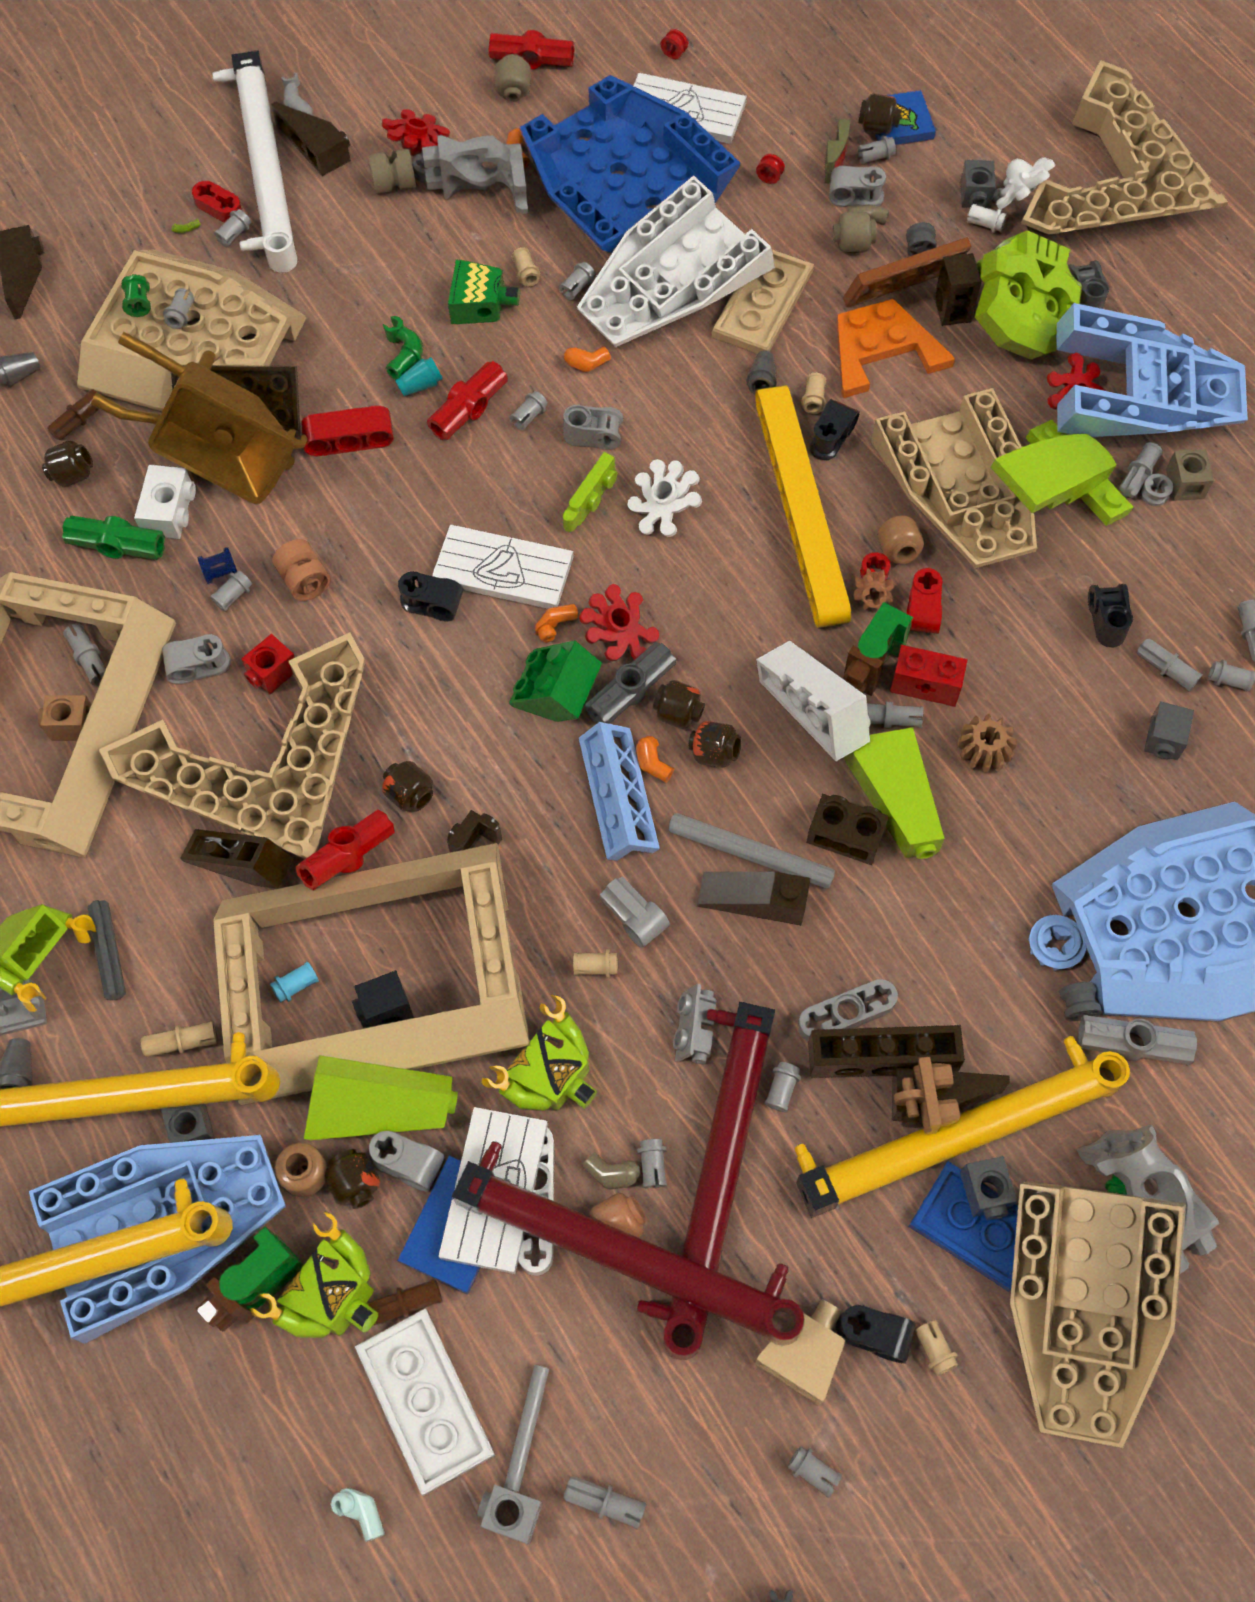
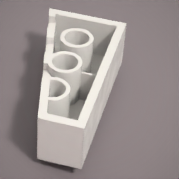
M791 641L756 659L760 683L835 761L840 760L870 742L869 726L871 722L867 711L866 695Z

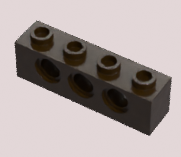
M961 1025L819 1029L811 1031L808 1041L811 1078L893 1076L897 1068L913 1069L914 1066L919 1065L918 1059L930 1057L931 1064H950L953 1072H959L965 1062Z

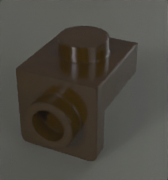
M471 810L462 823H456L448 834L447 844L450 853L473 848L481 836L499 845L502 841L499 823L486 813L479 815Z

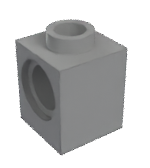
M494 1485L492 1493L485 1491L479 1505L477 1516L483 1518L480 1527L529 1545L543 1503ZM506 1501L515 1502L519 1508L518 1520L511 1526H503L497 1518L498 1508Z

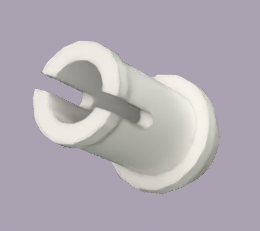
M972 204L967 223L990 228L993 233L996 230L1001 232L1005 225L1007 214L1002 213V209L995 211Z

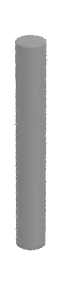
M534 1365L504 1484L505 1489L514 1492L520 1491L549 1373V1368Z

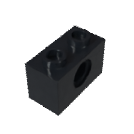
M396 970L354 986L358 998L352 1000V1004L363 1029L414 1018Z

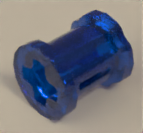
M228 547L223 548V552L206 558L203 556L197 557L207 585L211 584L213 579L228 575L231 572L234 574L237 572ZM225 562L224 565L211 569L212 566Z

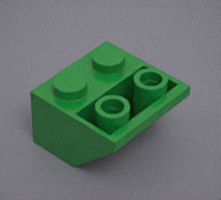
M575 640L533 649L526 659V667L521 678L517 680L513 687L514 693L509 704L514 708L555 722L578 719L602 662Z

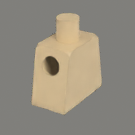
M821 1300L812 1317L804 1314L803 1330L795 1342L782 1346L770 1341L758 1356L755 1365L820 1406L827 1395L845 1343V1339L832 1331L841 1311L829 1302ZM790 1317L779 1331H791L795 1325L793 1318Z

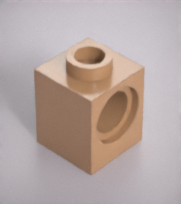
M45 695L43 708H40L38 712L39 727L45 731L51 741H77L91 703L86 695ZM69 715L67 719L60 721L63 717Z

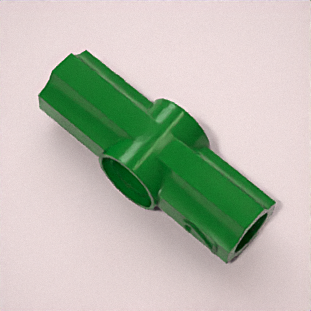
M71 515L69 518H65L62 526V538L65 544L96 549L100 554L112 559H120L126 554L157 560L159 557L162 558L165 550V535L163 531L132 526L128 521L116 516H108L104 521Z

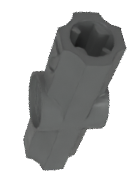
M655 642L635 661L622 665L617 670L615 678L585 704V710L596 724L599 722L610 724L629 706L640 703L644 699L646 691L676 665V659L670 649L663 643ZM628 682H634L637 685L633 687H628L624 684Z

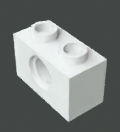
M157 465L148 466L134 517L138 527L163 531L165 538L180 539L182 529L187 526L189 520V502L194 500L196 493L195 483L191 481L187 469Z

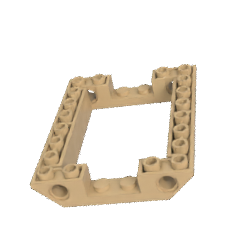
M9 572L0 577V645L11 622L10 617L22 619L24 623L42 626L46 615L96 625L104 639L117 641L53 802L50 803L0 792V831L12 833L17 841L23 845L86 858L115 783L99 749L134 733L163 658L162 648L169 643L176 622L171 617L134 596Z
M495 843L332 877L315 890L309 889L303 883L222 900L213 923L224 1058L226 1063H230L233 1034L242 1032L245 1035L246 1057L257 1056L276 1069L280 1076V1087L276 1095L271 1098L273 1099L312 1091L319 1055L414 1070L530 1046L520 978L514 967L506 910H508L498 844ZM463 886L480 1005L272 1047L271 1028L262 1020L257 962L264 961L263 941L258 935V925L264 928ZM262 1072L253 1076L250 1083L251 1086L259 1082ZM252 1099L238 1100L240 1105L255 1102Z

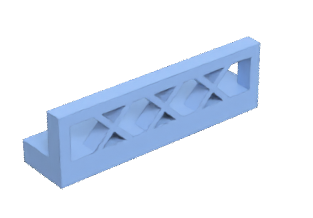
M599 722L581 735L579 742L606 858L618 861L633 850L654 853L660 847L631 730L628 727ZM613 736L620 737L623 751L614 743ZM620 764L629 772L630 781L621 772ZM627 795L636 802L637 811L630 805ZM635 825L643 832L645 841L638 840Z

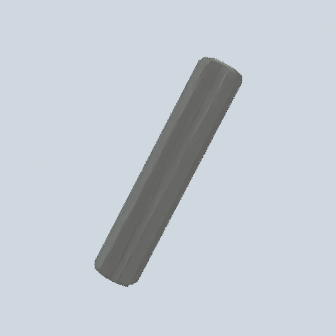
M95 900L88 905V914L96 927V932L92 931L103 993L106 1000H119L126 994L110 907L106 900Z

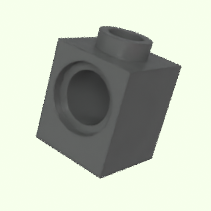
M965 160L960 180L961 208H971L972 204L991 208L996 188L994 161Z
M1160 701L1151 716L1144 751L1152 753L1161 759L1178 760L1188 743L1194 710Z
M206 1104L161 1109L169 1143L215 1139ZM189 1120H196L194 1130L189 1134L183 1135L181 1133L183 1125Z
M1004 1156L968 1163L961 1170L960 1175L973 1217L985 1215L986 1220H994L1009 1214L1008 1209L1017 1202V1198ZM988 1182L994 1185L998 1191V1198L991 1199L986 1197L981 1191V1183Z

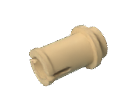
M527 248L516 249L513 252L514 256H512V259L518 270L517 278L521 284L527 287L534 286L539 281L540 270L534 265L530 251Z
M811 373L806 378V391L801 399V404L804 410L810 414L821 412L826 405V399L824 398L826 377L821 373Z
M606 949V953L574 952V976L606 975V978H610L611 975L618 974L617 953H611L610 949Z
M937 1320L929 1322L930 1325L926 1323L915 1329L914 1333L918 1336L930 1361L929 1369H934L936 1375L939 1376L958 1366L955 1360L958 1355L956 1352H951Z

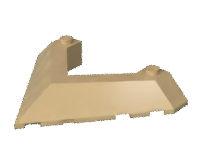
M1100 60L1080 101L1072 124L1100 136L1124 179L1120 180L1119 177L1098 181L1096 186L1082 189L1081 186L1070 189L1046 179L1039 184L1021 224L1047 234H1054L1223 207L1227 205L1228 201L1222 193L1219 195L1215 193L1210 186L1212 180L1199 163H1195L1190 156L1189 150L1166 120L1162 119L1160 121L1153 112L1155 106L1143 90L1137 91L1131 83L1133 77L1123 68Z
M349 632L289 660L294 677L301 689V694L298 699L299 704L293 719H290L282 739V747L277 760L273 762L269 773L259 770H247L237 767L236 764L213 757H201L191 754L188 750L178 748L164 720H161L99 749L113 780L244 834L267 837L281 849L305 859L318 850L365 665V659L351 633Z

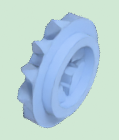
M1049 915L1038 920L1032 927L1028 938L1031 948L1030 954L1035 955L1039 960L1040 966L1046 965L1053 968L1054 971L1066 968L1070 970L1082 960L1087 948L1077 923L1061 915ZM1052 936L1056 940L1063 939L1065 941L1069 939L1062 946V952H1059L1056 947L1046 948L1051 942Z

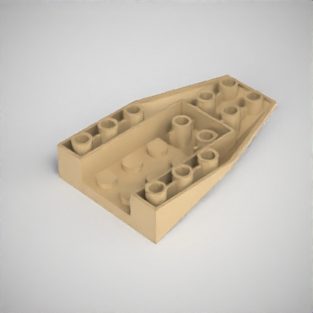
M993 388L964 395L960 411L911 424L905 411L875 419L871 443L908 498L974 568L1036 552L1037 539L1034 513L1027 509L990 468L996 458L1022 448Z
M1025 1181L1020 1184L1010 1305L1040 1432L1123 1448L1175 1331L1186 1203Z

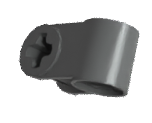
M1094 260L1089 265L1077 267L1073 264L1068 265L1073 277L1082 284L1080 304L1103 309L1109 292V285L1102 273L1099 261Z

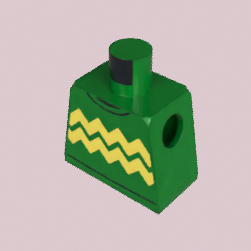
M456 259L448 300L451 324L497 322L500 319L502 305H519L520 288L504 286L503 271L500 268Z

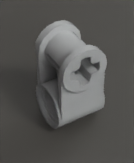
M838 166L831 173L829 199L832 204L841 207L868 204L879 206L884 200L882 186L886 182V173L878 167ZM871 176H874V183H871ZM870 192H873L872 199H870Z
M572 405L565 410L563 415L564 439L572 446L598 447L606 450L615 449L621 443L619 426L623 422V414L611 407L599 408Z
M212 634L183 641H172L162 648L167 681L173 684H185L193 680L225 673L231 665L230 655L224 649L221 639Z
M391 1131L379 1132L371 1139L369 1145L372 1162L378 1170L424 1192L429 1191L445 1158L438 1150L423 1143L414 1142ZM390 1145L393 1146L395 1154H387L385 1159L382 1158L380 1149L387 1150Z

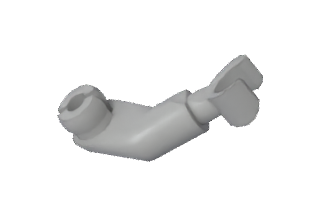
M297 72L293 73L294 77L286 79L284 76L281 77L285 88V105L313 115L312 107L299 96L298 86L300 85V80Z

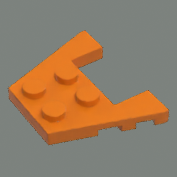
M894 299L837 314L836 325L838 353L840 354L841 395L843 398L869 391L870 382L862 368V365L915 350L928 374L951 368L954 365V356Z

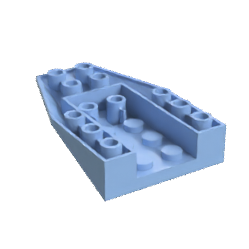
M261 1135L140 1145L29 1191L38 1226L49 1233L53 1250L177 1213L174 1183L178 1179L187 1180L192 1204L204 1201L220 1207L230 1214L233 1221L229 1238L219 1246H201L65 1287L67 1298L60 1300L72 1339L86 1344L185 1292L286 1207ZM211 1215L206 1217L202 1223L203 1233L212 1224Z

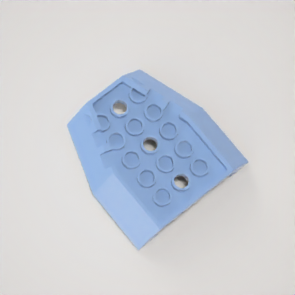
M1231 802L1138 826L1052 883L1051 886L1063 916L1074 915L1097 972L1090 982L1096 985L1097 993L1095 996L1101 1005L1103 1015L1223 1021L1255 1012V899L1250 898L1245 891V886H1255V814L1236 802ZM1178 904H1190L1195 910V917L1188 918L1183 916L1178 910ZM1114 920L1123 922L1128 928V934L1124 936L1115 934L1110 928V922Z

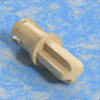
M213 1021L183 1028L177 1025L173 1031L143 1036L141 1038L142 1053L147 1057L174 1051L184 1054L185 1050L217 1044Z

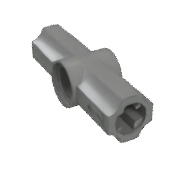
M1083 1015L1080 1020L1077 1042L1082 1049L1115 1052L1130 1061L1147 1058L1191 1065L1194 1062L1197 1051V1037L1194 1031L1155 1026L1145 1019H1134L1128 1022ZM1129 1034H1136L1141 1037L1144 1046L1134 1044Z

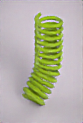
M198 219L184 225L173 224L172 232L184 233V230L189 232L200 227L201 224Z

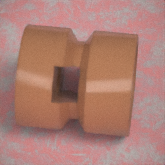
M305 539L291 540L283 544L274 553L272 563L280 577L284 579L294 599L298 601L311 600L322 594L330 585L331 578L322 562L318 560L309 542Z

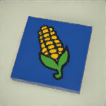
M922 90L886 95L895 97L897 108L902 109L899 127H893L887 138L892 137L895 145L935 138L936 130ZM876 135L877 141L882 139V135Z

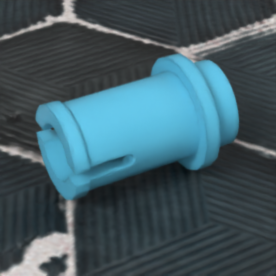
M307 961L304 965L281 978L279 976L274 977L275 981L270 983V987L280 1003L284 1000L289 1002L292 1000V995L313 983H317L319 980Z

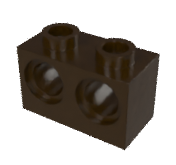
M973 253L943 257L934 295L942 326L971 323L982 282Z
M822 793L809 828L806 843L872 865L889 816L882 814L875 807H861L850 803L842 796H829ZM833 817L840 823L831 825L824 818ZM865 828L870 830L873 835L863 836L857 830Z

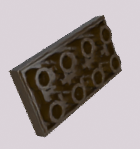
M212 365L211 371L258 396L284 430H300L297 366ZM171 373L173 390L179 377Z

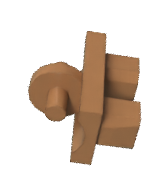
M930 1057L919 1058V1065L913 1068L917 1089L914 1088L913 1078L902 1079L904 1091L898 1092L893 1096L895 1105L906 1106L907 1114L910 1118L919 1116L917 1104L920 1105L924 1134L926 1135L936 1134L941 1126L957 1123L960 1119V1112L956 1099L941 1101L937 1099L936 1089L951 1088L953 1086L951 1065L931 1064Z

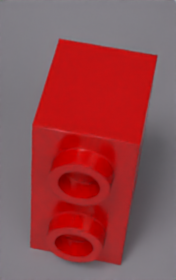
M901 644L890 692L955 707L962 689L968 659Z

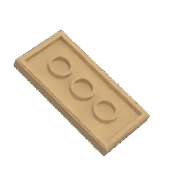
M772 250L775 268L733 292L712 329V337L757 354L760 351L770 352L813 273L814 264Z

